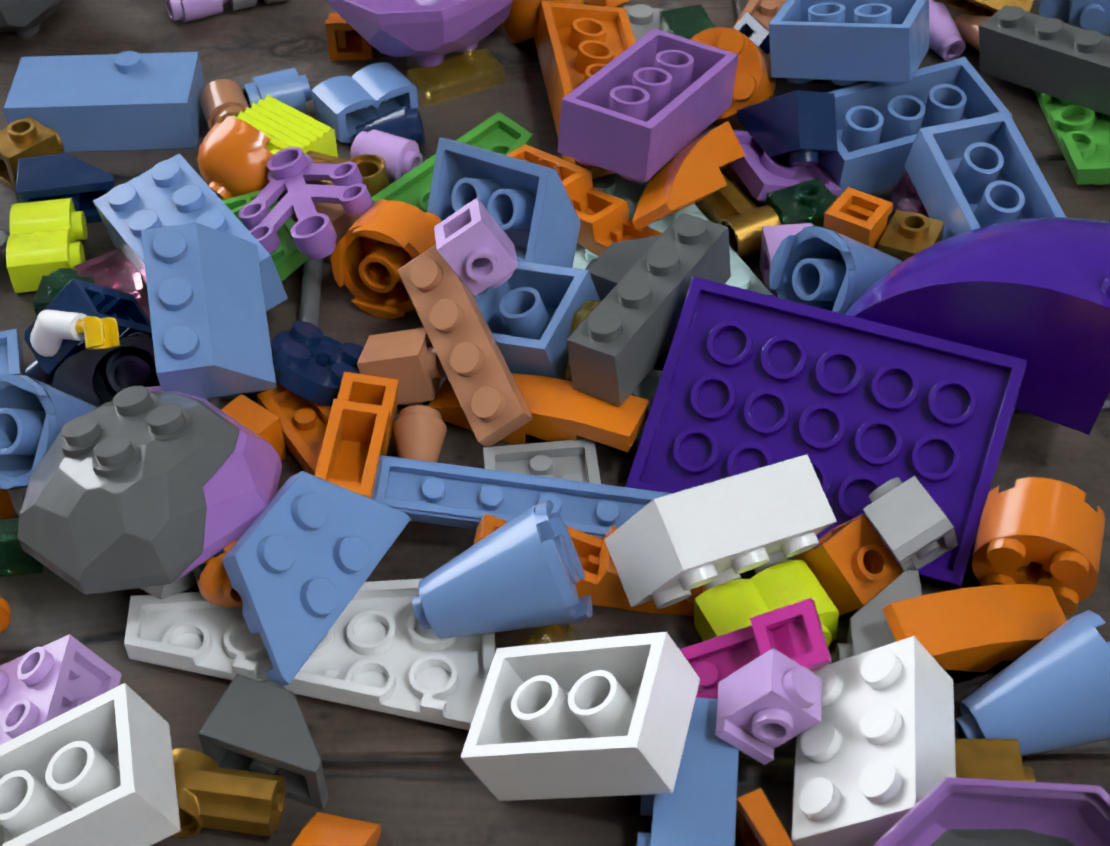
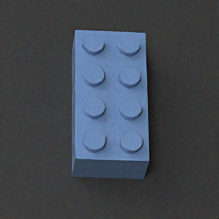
M180 153L168 160L157 163L152 169L125 184L112 188L108 193L93 201L113 244L146 285L141 230L197 222L257 244L266 311L288 299L271 255Z

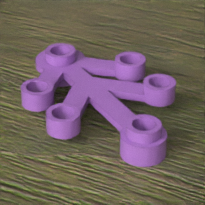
M290 147L275 153L268 160L267 167L269 171L267 178L269 183L251 203L245 205L239 211L238 215L243 225L270 254L281 243L276 232L295 212L298 222L291 228L292 238L300 253L307 255L309 259L318 260L327 257L335 250L337 234L328 215L317 213L314 203L341 204L345 213L353 216L367 211L372 206L373 200L366 185L362 183L363 177L355 162L348 161L341 164L314 163L312 158L304 154L301 148ZM308 181H332L333 185L306 183ZM287 190L288 193L270 212L268 208Z

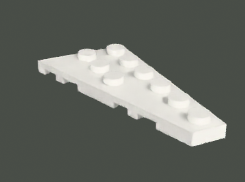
M421 579L364 582L291 683L283 687L298 695L470 730L496 652L495 633L439 639L432 629L424 631L421 628L413 609L412 597L419 594L418 586ZM200 592L177 593L163 599H158L153 595H137L130 598L124 640L129 659L227 680H233L236 674L257 681L269 680L266 671L273 668L260 632L251 635L242 613L243 606L225 608L213 605Z

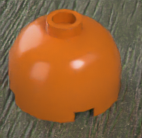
M227 116L223 122L220 118L206 134L199 147L197 160L202 179L221 200L263 190L269 183L267 178L269 171L267 162L273 156L265 147L270 139L249 123L238 118Z

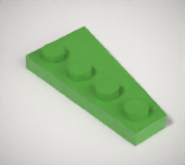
M1033 90L1077 185H1109L1110 116Z
M497 112L456 141L507 155L525 144L532 146L533 134L501 112ZM436 154L372 196L373 204L381 199L401 201L411 204L423 212H427Z

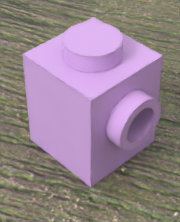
M478 198L434 226L437 251L474 296L487 288L494 289L501 286L511 277L513 271L519 267L514 243Z

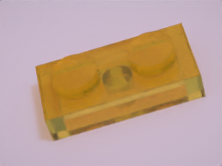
M487 48L467 51L463 55L443 60L441 64L436 66H421L407 70L408 80L417 87L418 99L424 107L505 84V70Z

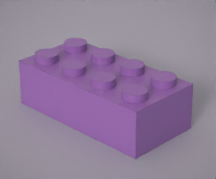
M654 28L562 99L558 153L575 158L580 164L598 166L618 173L622 178L629 181L647 182L731 106L739 54Z

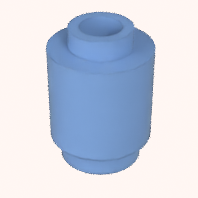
M295 68L252 77L251 83L242 85L249 108L252 107L253 103L258 104L260 99L265 100L266 96L269 95L300 112H305L306 102L312 100L311 89L306 75H298Z

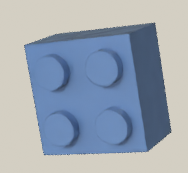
M518 261L519 267L513 271L511 277L504 284L494 289L487 288L474 296L511 373L570 380L572 375L567 339L600 303L589 270Z

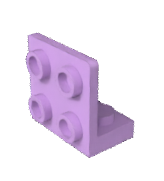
M70 634L43 647H36L27 654L0 665V745L118 687L122 673Z

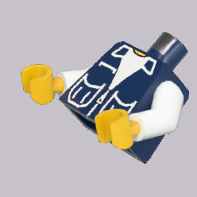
M73 278L51 303L38 314L35 321L25 331L24 339L36 359L24 369V375L51 386L55 371L67 357L85 348L88 350L119 347V338L126 336L145 335L152 337L151 322L134 295Z

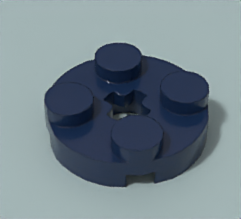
M296 321L293 323L290 331H282L276 334L272 340L273 364L282 372L278 382L290 392L308 401L332 407L333 399L338 398L343 373L360 374L357 362L364 347L354 343L342 344L335 339L323 335L321 329L309 322Z

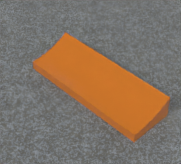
M541 1L534 41L558 140L562 99L636 43L625 8ZM562 154L564 160L591 170L592 179L615 173L598 166L580 164L575 158Z

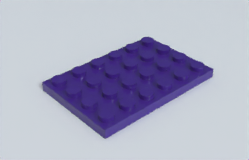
M693 276L626 487L676 493L807 454L837 521L818 533L816 537L819 539L834 527L865 514L863 508L872 503L869 495L882 484L896 477H899L902 483L915 476L953 525L958 546L918 570L919 577L961 589L975 546L982 512L988 493L992 488L1026 372L1027 360Z

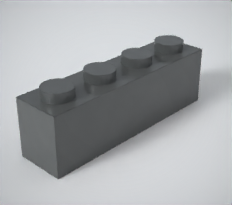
M1008 5L979 25L980 72L1110 116V37L1102 35V33L1095 30H1085L1063 23L1056 18H1046L1024 11L1020 7Z
M681 213L567 339L574 390L618 406L625 402L670 349L693 276L725 284L731 277L729 231L727 226L685 213Z

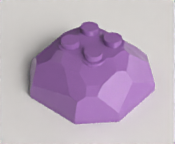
M328 0L329 5L380 53L393 57L412 56L417 60L418 65L422 67H432L441 64L445 54L454 51L467 52L475 49L478 46L477 42L491 34L509 17L513 0Z

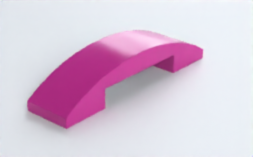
M809 598L750 618L751 626L679 649L700 678L696 697L718 699L719 681L772 648H775L801 666L806 667L811 672L832 663L814 600Z

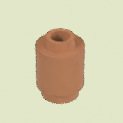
M218 79L210 82L203 88L199 97V103L209 130L220 118L223 122L227 116H238L240 111L245 112L246 108L249 107L241 87L229 79Z

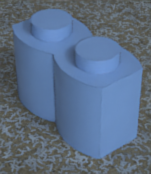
M381 62L368 65L360 69L352 77H332L321 82L312 90L315 118L335 129L336 139L342 143H353L357 136L356 126L363 125L404 105L407 109L418 108L417 87L390 63Z

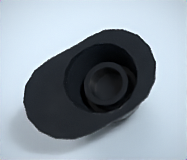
M145 335L126 336L119 338V347L99 350L82 349L67 357L55 371L51 387L99 407L106 402L113 401L114 396L118 392L128 387L160 386L156 374L153 338Z

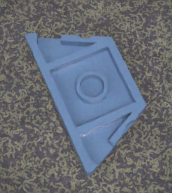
M301 471L289 477L268 503L267 507L258 515L222 559L231 585L242 599V613L251 635L260 632L273 668L266 671L269 680L282 686L291 683L411 520L405 512Z

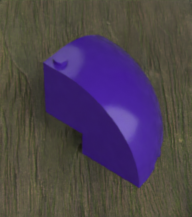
M1065 217L1030 218L1001 222L960 233L938 242L898 264L865 290L845 314L1027 360V368L1015 408L1090 435L1110 393V221Z

